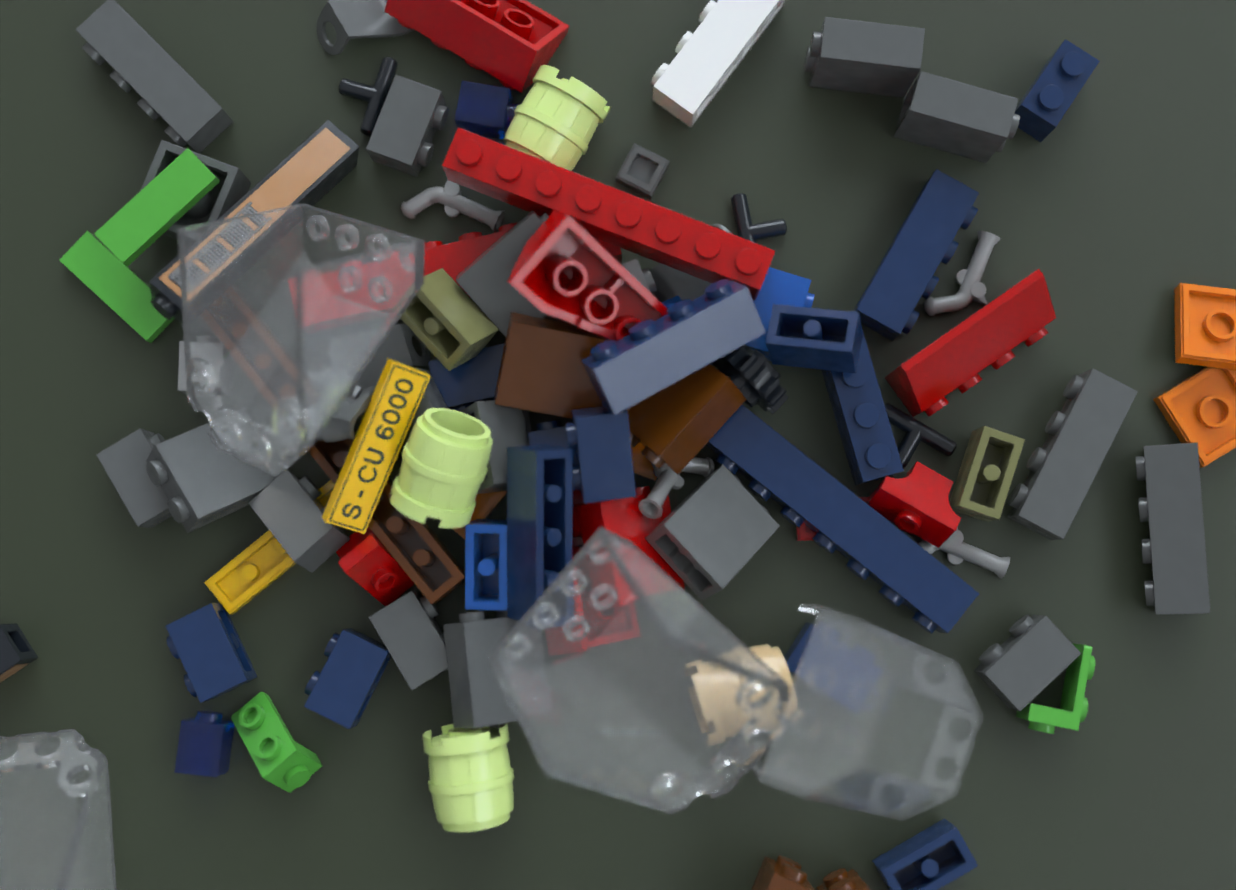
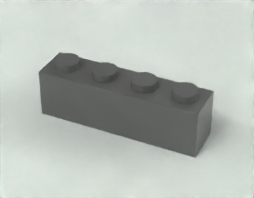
M107 0L75 29L87 41L81 48L99 66L107 61L115 69L109 76L126 93L134 89L142 97L137 104L154 121L161 116L169 124L164 131L178 146L184 148L189 144L200 154L233 123V120L223 108L115 0Z
M1094 368L1079 374V376L1075 374L1063 392V396L1067 400L1061 412L1055 411L1046 425L1045 432L1049 435L1043 447H1037L1028 460L1026 468L1031 471L1024 484L1019 483L1009 498L1008 505L1012 508L1007 518L1049 540L1064 539L1138 391Z
M1198 443L1144 446V456H1136L1137 481H1146L1147 497L1139 498L1140 522H1149L1150 539H1142L1143 564H1152L1153 580L1145 581L1146 606H1155L1156 615L1211 613Z

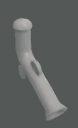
M447 180L444 187L427 188L407 202L403 201L401 204L402 213L407 218L413 219L415 215L432 204L440 203L445 205V213L449 217H456L462 213L488 225L494 233L498 231L505 215V211H494L462 196L459 185Z
M986 231L977 232L978 243L968 269L960 270L955 277L956 282L961 285L959 292L956 295L937 298L930 296L924 303V309L928 315L934 316L939 313L962 310L972 300L985 306L988 304L984 296L986 294V286L980 280L992 249L1001 240L1000 237Z
M694 457L681 472L700 474L707 477L714 472L715 465L709 457L705 459ZM652 464L654 474L658 480L648 497L639 502V510L648 518H659L662 515V505L671 489H681L684 485V479L680 476V473L677 475L666 464L660 470Z
M958 527L939 548L925 540L918 543L919 546L930 554L937 550L946 552L947 559L951 564L957 565L966 560L994 572L1000 579L1004 577L1010 564V556L999 557L963 542L964 536L958 530Z

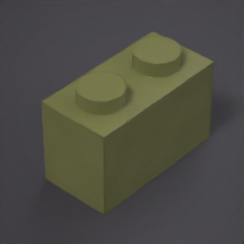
M443 268L414 280L392 308L448 371L476 357L499 330Z
M987 426L973 430L949 501L952 510L985 522L1000 520L1025 439Z

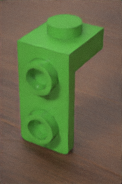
M1072 643L1081 654L1066 668L1060 709L1029 703L1021 711H1017L1016 717L1029 721L1028 729L1054 734L1055 726L1079 731L1080 722L1085 720L1088 712V700L1084 697L1087 680H1091L1095 670V657L1091 655L1092 646Z
M265 692L258 693L232 715L231 720L262 778L291 793L296 788L307 783L311 775L323 766L314 752L294 741L272 700Z

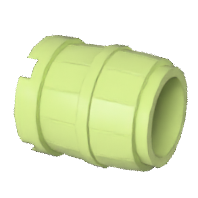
M540 65L532 79L534 85L522 104L518 105L515 109V116L503 140L506 143L505 146L572 171L580 157L587 152L588 144L598 123L604 122L611 110V106H605L607 101L580 80L572 76L569 80L565 78L560 80L556 78L560 71L559 69L548 65Z
M431 408L426 410L424 415L418 417L409 441H407L403 449L400 472L392 484L390 493L392 494L390 499L392 506L401 514L425 524L428 516L440 519V528H462L468 525L477 503L475 498L488 470L487 464L493 443L489 427L479 419L457 410L447 408Z
M453 723L441 726L442 735L433 738L431 730L426 731L422 738L424 752L429 755L430 780L428 781V787L432 793L437 821L442 823V828L450 832H471L489 829L509 821L511 817L510 812L514 809L512 781L514 779V771L510 765L506 745L510 740L508 723L499 724V728H489V726L454 728Z

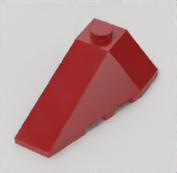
M557 210L552 212L526 242L507 281L541 312L615 342L629 335V330L634 325L645 320L655 321L668 314V308L569 215Z

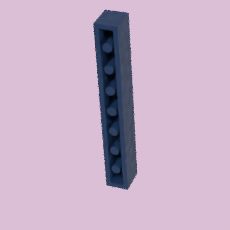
M741 405L706 443V446L718 455L715 459L718 465H724L734 475L737 471L751 481L747 487L755 495L766 502L770 497L783 507L780 514L799 528L804 522L809 529L816 532L812 539L830 554H833L835 550L849 560L845 566L864 581L871 577L882 586L878 592L896 607H899L902 603L915 613L912 620L928 633L933 634L935 630L939 633H949L979 595V592L744 405Z

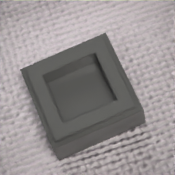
M634 143L616 176V182L652 199L670 165V161Z

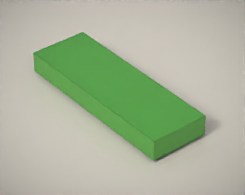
M187 148L94 234L122 264L128 267L213 189L220 180Z
M86 231L59 259L147 342L152 343L175 319L174 317L170 320L166 319L151 304L150 287L129 267L122 264L89 231Z

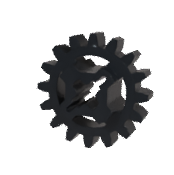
M743 345L712 362L718 367L720 372L730 378L746 398L745 403L751 408L758 404L765 412L768 410L771 414H774L789 398L786 395V389L779 385L780 373L767 361L768 359L757 349L752 350L748 346Z

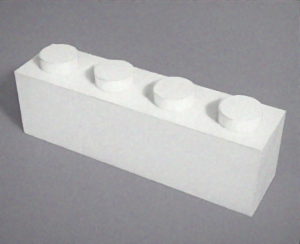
M711 0L699 17L701 24L693 34L689 31L686 32L675 49L677 56L670 65L663 63L653 76L651 81L654 85L652 100L686 125L692 127L782 8L785 0H718L717 3Z

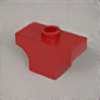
M918 461L901 479L886 476L867 502L870 507L895 523L901 530L913 533L937 548L956 531L961 517L952 510L948 499L954 482Z
M369 526L365 534L355 531L349 536L350 540L336 551L341 559L338 563L343 571L385 607L415 584Z

